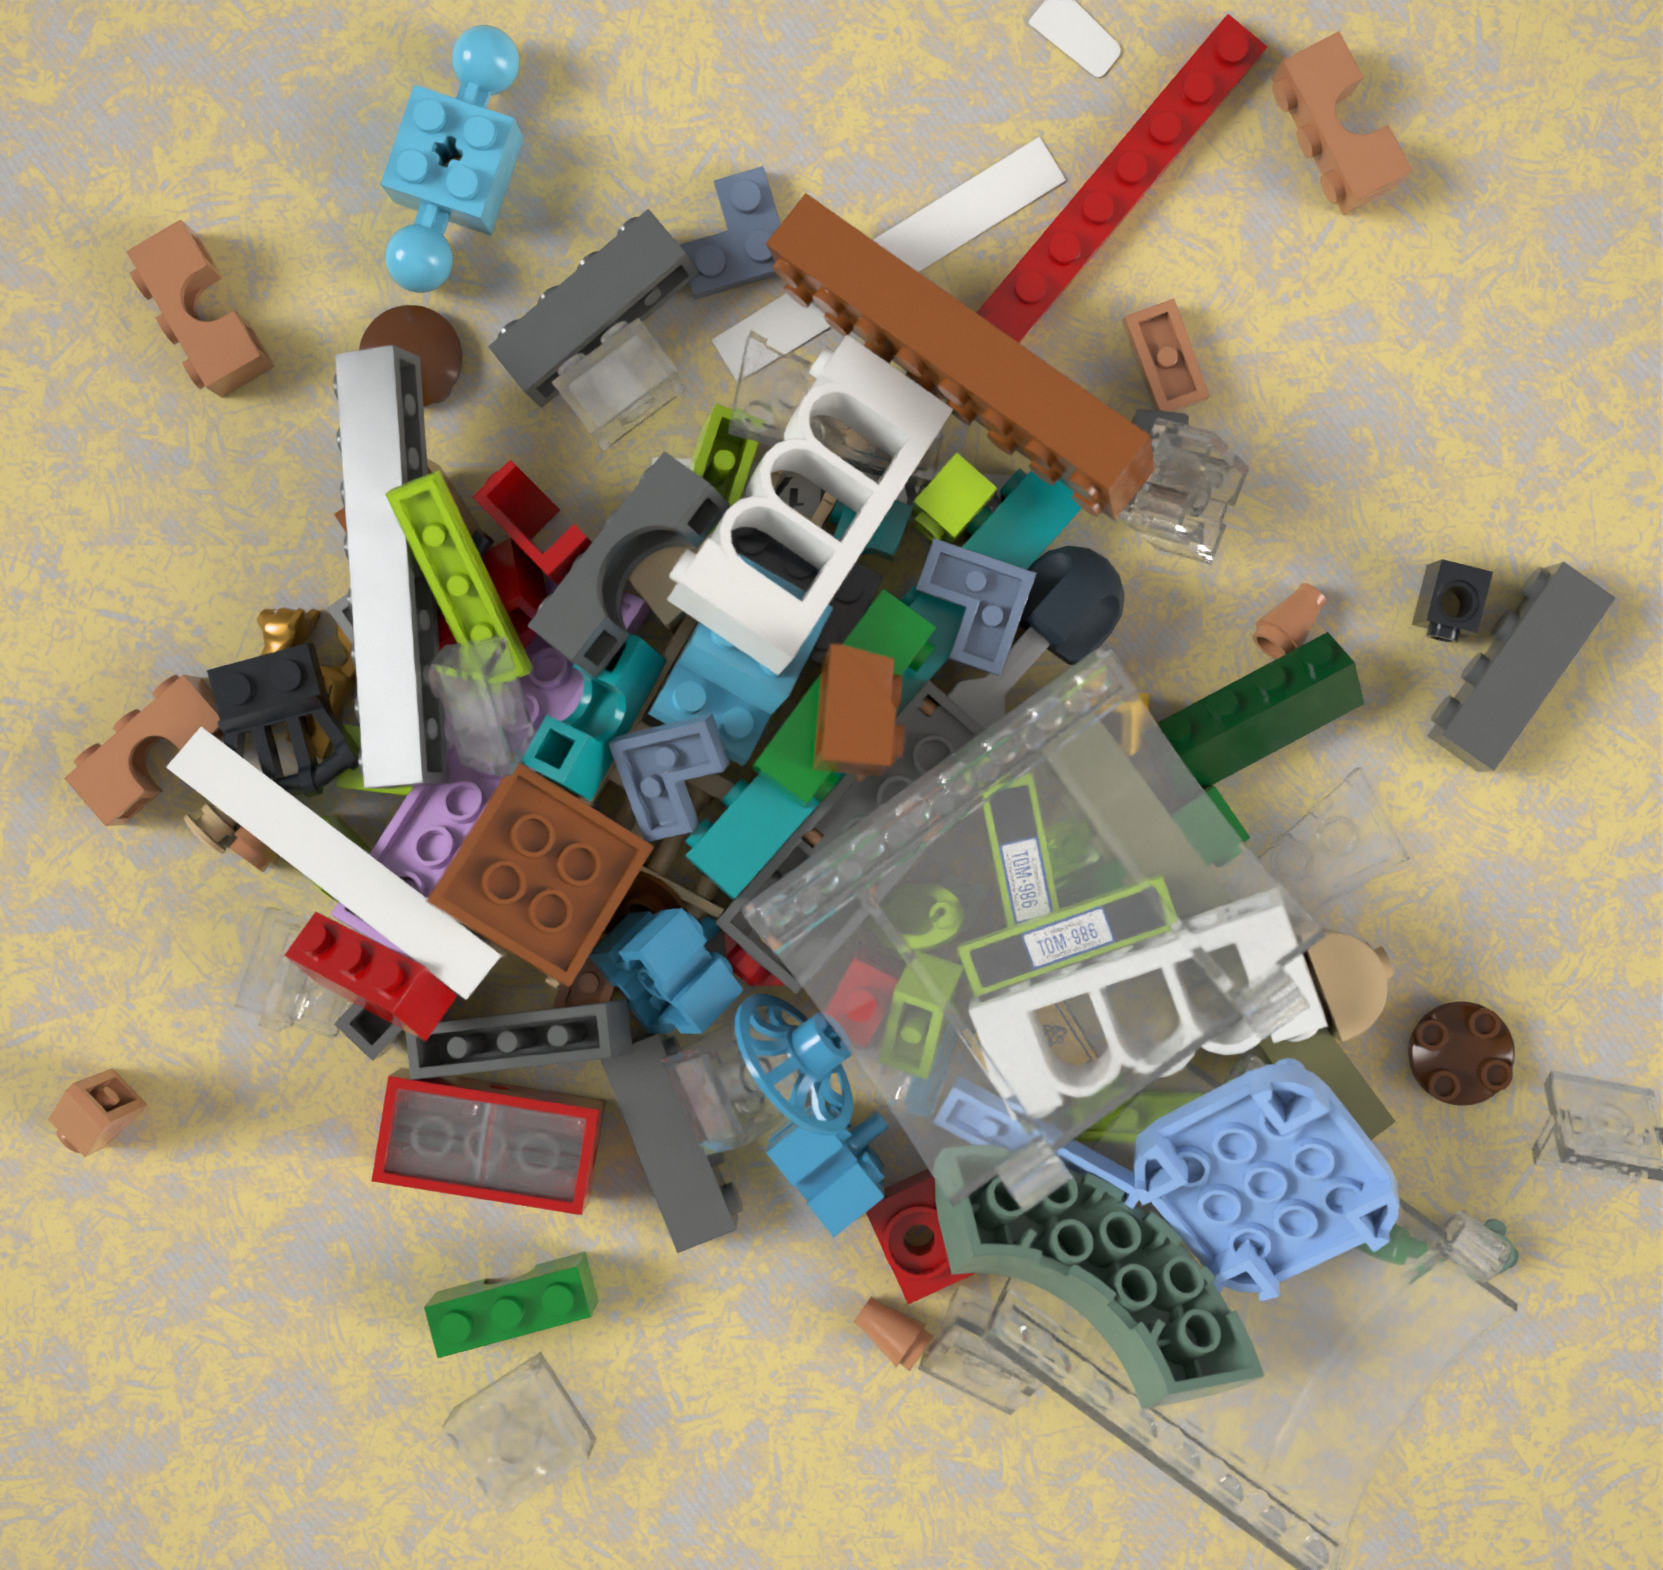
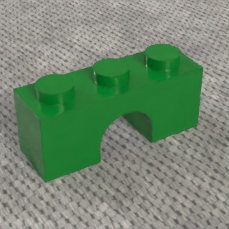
M586 1252L537 1264L530 1272L508 1281L488 1284L485 1278L437 1291L424 1306L437 1358H442L590 1318L599 1300Z

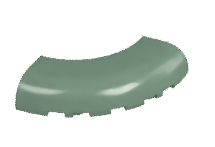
M983 1148L948 1150L942 1155L936 1170L935 1202L952 1275L986 1273L1012 1277L1044 1289L1068 1303L1100 1332L1114 1350L1131 1380L1142 1410L1218 1394L1249 1384L1265 1376L1253 1343L1237 1311H1230L1212 1283L1216 1279L1206 1265L1201 1268L1189 1252L1180 1244L1183 1239L1154 1212L1151 1211L1146 1214L1136 1205L1134 1209L1124 1203L1126 1198L1123 1197L1124 1191L1091 1173H1086L1083 1176L1073 1170L1058 1166L1057 1160L1044 1156L1038 1160L1012 1155L1010 1150Z

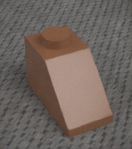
M111 1068L73 1083L64 1092L48 1120L58 1129L57 1137L64 1146L73 1152L81 1153L84 1157H87L105 1148L148 1104Z

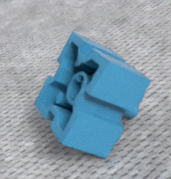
M682 908L660 910L655 914H652L650 911L629 913L589 954L590 959L611 986H619L626 995L629 1009L648 1033L670 1034L676 1028L680 1034H703L743 992V988L733 976V967L729 961L717 952L711 951L708 953L704 948L719 933L720 928L715 923L716 921L710 917H704L699 922L693 915Z
M811 1101L804 1107V1111L808 1116L817 1119L813 1112ZM831 1104L825 1105L828 1113L833 1118L839 1115L841 1109L833 1107ZM874 1112L852 1131L849 1129L852 1126L849 1122L839 1133L830 1136L817 1135L807 1131L790 1119L769 1136L768 1142L770 1144L767 1146V1155L791 1185L799 1190L807 1200V1205L833 1237L885 1197L884 1188L882 1187L883 1179L886 1177L882 1171L885 1166L875 1151L869 1146V1143L889 1128L888 1123L879 1112Z

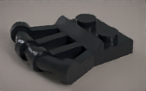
M314 643L301 644L207 670L220 721H217L225 737L224 744L243 758L245 735L248 732H252L262 773L292 796L304 794L309 798L323 793V787L350 768L355 771L359 768L358 756L360 748L331 709ZM313 715L335 745L336 750L335 753L319 765L306 717ZM287 722L299 767L298 773L288 776L283 774L271 726Z

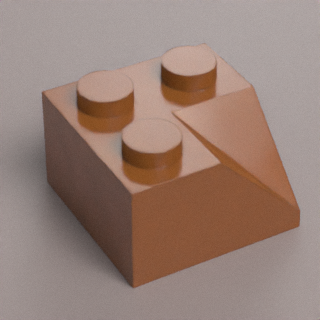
M830 645L822 660L813 770L880 776L892 766V763H895L896 758L902 757L905 728L904 724L895 723L896 708H899L901 700L902 675L893 674V658L845 645Z

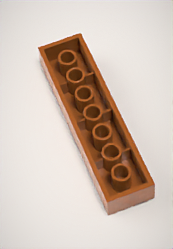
M807 193L804 194L765 243L775 261L772 268L787 283L784 290L793 300L805 308H808L813 303L826 313L823 316L824 320L841 335L846 336L853 332L866 342L863 345L887 363L890 364L893 361L907 371L904 375L931 393L933 390L948 401L946 404L953 409L951 413L963 423L970 425L975 420L989 430L987 434L988 439L1000 450L1008 455L1018 451L1032 461L1029 468L1043 481L1052 486L1059 481L1075 492L1072 495V499L1089 514L1097 517L1102 512L1115 521L1155 471L1152 442L1149 434Z

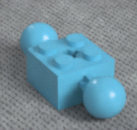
M473 26L464 31L456 40L452 50V66L457 79L461 83L456 98L417 85L413 86L380 184L395 204L418 211L414 224L407 225L396 231L388 241L385 250V263L391 278L400 287L411 292L427 293L436 290L450 276L453 267V254L447 239L444 237L448 222L492 236L524 141L515 118L486 109L490 96L502 93L509 88L516 79L519 70V54L516 45L508 34L494 26ZM461 155L460 161L451 160L448 167L445 166L450 158Z

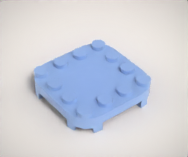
M1286 1058L1278 1061L1276 1064L1251 1070L1158 1118L1136 1138L1134 1190L1142 1206L1152 1202L1202 1265H1206L1216 1277L1212 1283L1219 1293L1224 1286L1237 1292L1259 1293L1260 1302L1280 1297V1282L1365 1242L1373 1252H1376L1390 1242L1389 1232L1398 1218L1400 1208L1397 1180L1390 1165L1330 1087L1313 1072L1307 1071L1304 1065L1296 1059Z

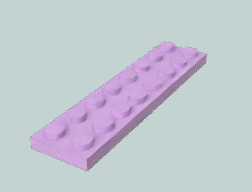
M551 578L545 584L547 597L552 595L558 587ZM623 590L621 599L622 618L628 633L635 635L651 609L645 600ZM538 634L535 635L531 643L525 648L533 666L530 674L472 696L447 734L449 784L413 787L369 854L425 898L431 893L512 761L517 760L521 762L546 714L559 721L564 720L574 712L581 700L584 690L582 674L573 667L574 663ZM338 902L330 915L340 922L415 961L342 903Z

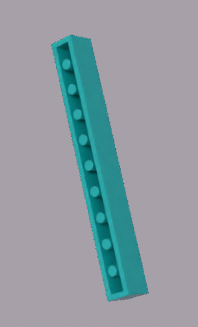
M1019 468L999 491L1006 499L994 512L985 506L965 530L972 537L962 548L1027 570L1082 508L1072 499L1074 492L1058 481L1052 486L1039 478L1032 470L1026 474ZM918 583L909 590L901 602L936 627L927 640L935 648L917 673L907 667L902 674V689L904 691L901 694L899 708H896V717L949 659L966 611L964 607L917 592L916 587ZM834 772L835 774L840 776L837 783L845 776L846 773ZM757 775L750 784L741 778L722 799L721 802L728 808L714 824L705 818L685 842L692 849L686 855V859L734 900L820 803L812 797L809 803L802 807L760 775Z

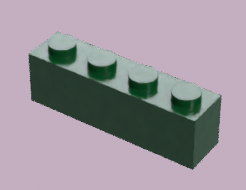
M1329 632L1322 634L1143 730L1142 732L1155 770L1179 803L1364 705L1356 665Z

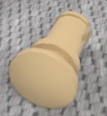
M206 803L201 808L204 814L197 820L187 814L184 820L192 833L204 845L223 854L226 848L220 841L227 835L233 837V833L237 831L235 827L239 823L214 804L211 806Z

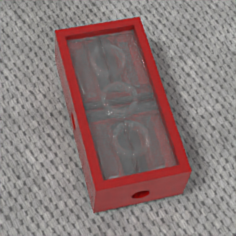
M402 1067L388 1076L371 1182L582 1215L590 1203L606 1100L453 1075L411 1080L409 1068Z

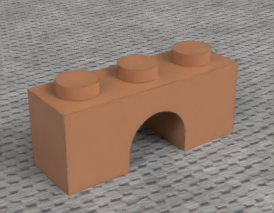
M1340 31L1284 59L1272 78L1274 82L1272 90L1278 106L1282 111L1290 112L1298 128L1296 135L1301 150L1308 158H1314L1322 173L1320 180L1324 194L1332 204L1337 203L1342 214L1345 215L1399 187L1413 170L1389 125L1372 133L1360 135L1346 130L1340 124L1336 115V103L1351 96L1364 77Z
M181 219L126 251L136 269L130 272L134 283L147 300L154 298L162 312L161 315L156 317L157 322L164 334L174 345L178 342L181 344L188 356V359L183 361V366L199 389L206 387L222 398L275 367L250 323L234 310L215 321H200L197 305L201 294L206 288L223 279L198 234Z
M183 674L181 677L174 675L166 679L153 691L152 695L156 699L141 712L139 709H135L127 713L114 725L113 729L116 733L102 746L99 743L90 746L74 760V764L77 767L64 779L105 826L125 825L163 792L150 777L147 770V756L155 743L166 738L180 751L201 726L220 741L225 738L217 721H220L213 692L200 677Z

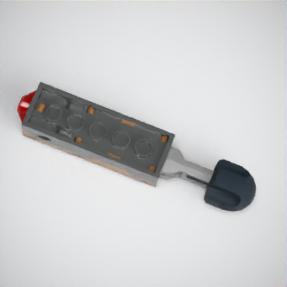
M1065 546L1050 550L1037 559L1027 569L1035 572L1036 576L1019 621L1020 626L1025 631L1010 647L1000 677L987 673L984 678L960 681L948 695L944 694L929 680L895 718V723L904 724L905 728L902 757L896 758L895 763H892V766L880 776L847 773L715 923L723 930L726 959L733 967V972L751 987L787 986L796 994L977 790L976 779L989 776L1003 761L1010 751L996 740L992 734L1005 720V695L1046 649L1069 665H1084L1110 636L1120 620L1125 594L1120 575L1107 558L1090 548Z

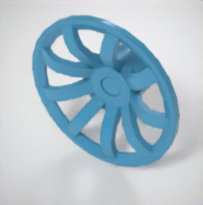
M755 994L745 999L737 1009L735 1033L744 1062L758 1086L779 1111L803 1129L817 1135L830 1136L839 1133L849 1124L853 1114L851 1087L841 1064L851 1056L852 1046L843 1027L836 1019L825 1012H818L808 1019L793 1005L769 994ZM768 1006V1016L771 1024L760 1017L756 1009L757 1007ZM781 1010L793 1016L801 1025H788L783 1020ZM749 1023L757 1032L776 1040L768 1041L753 1038L749 1034ZM785 1054L789 1056L787 1060L767 1074H765L756 1055L778 1056ZM798 1069L800 1074L788 1101L774 1085ZM833 1073H837L842 1095L836 1093L831 1087L830 1078ZM811 1087L812 1109L817 1119L808 1116L804 1111V1103ZM825 1100L833 1107L841 1109L836 1118H833L825 1108Z

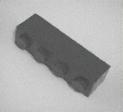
M647 209L639 217H633L626 221L618 230L617 236L601 250L594 251L585 256L579 263L577 270L560 285L547 289L538 299L537 305L522 318L513 320L505 325L499 332L498 338L488 348L520 388L543 408L695 278L699 271L686 252L654 214Z
M1565 562L1545 567V569L1539 567L1530 575L1521 589V593L1525 595L1515 612L1509 610L1499 619L1492 629L1491 636L1495 640L1484 655L1478 653L1473 657L1461 674V678L1465 680L1461 689L1455 697L1451 695L1446 697L1431 717V721L1435 723V726L1427 737L1477 772L1496 770L1616 599Z
M627 999L442 1020L426 1042L405 1031L411 1080L613 1058L633 1052Z
M647 1033L632 1039L633 1052L600 1060L675 1249L679 1253L735 1231L739 1221L737 1213L744 1211L735 1184L733 1181L725 1184L718 1167L719 1164L724 1163V1157L714 1133L706 1136L699 1116L705 1114V1109L695 1085L686 1086L679 1069L685 1066L686 1062L677 1038L675 1036L667 1038L666 1034Z

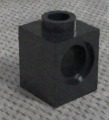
M1444 559L1428 564L1412 625L1426 628V637L1448 643H1458L1459 637L1477 634L1493 572ZM1446 590L1453 592L1459 599L1460 609L1456 617L1449 616L1442 608L1441 599Z

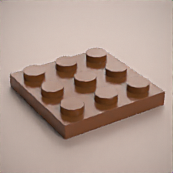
M514 760L425 902L562 985L570 987L654 846L522 763Z

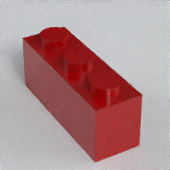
M316 911L284 954L287 959L319 985L425 1042L457 997L425 966Z

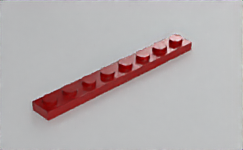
M1227 14L976 313L1015 341L1021 343L1261 58L1268 46Z

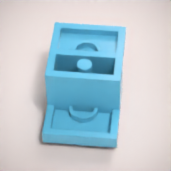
M738 554L750 567L797 599H802L806 591ZM827 605L794 658L779 675L698 621L648 714L665 724H670L713 713L728 758L743 766L749 760L770 716L788 698L833 607Z

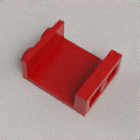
M511 459L499 471L493 473L486 480L484 486L472 497L558 586L571 571L576 558L592 544V541L573 524L545 553L532 538L560 509Z

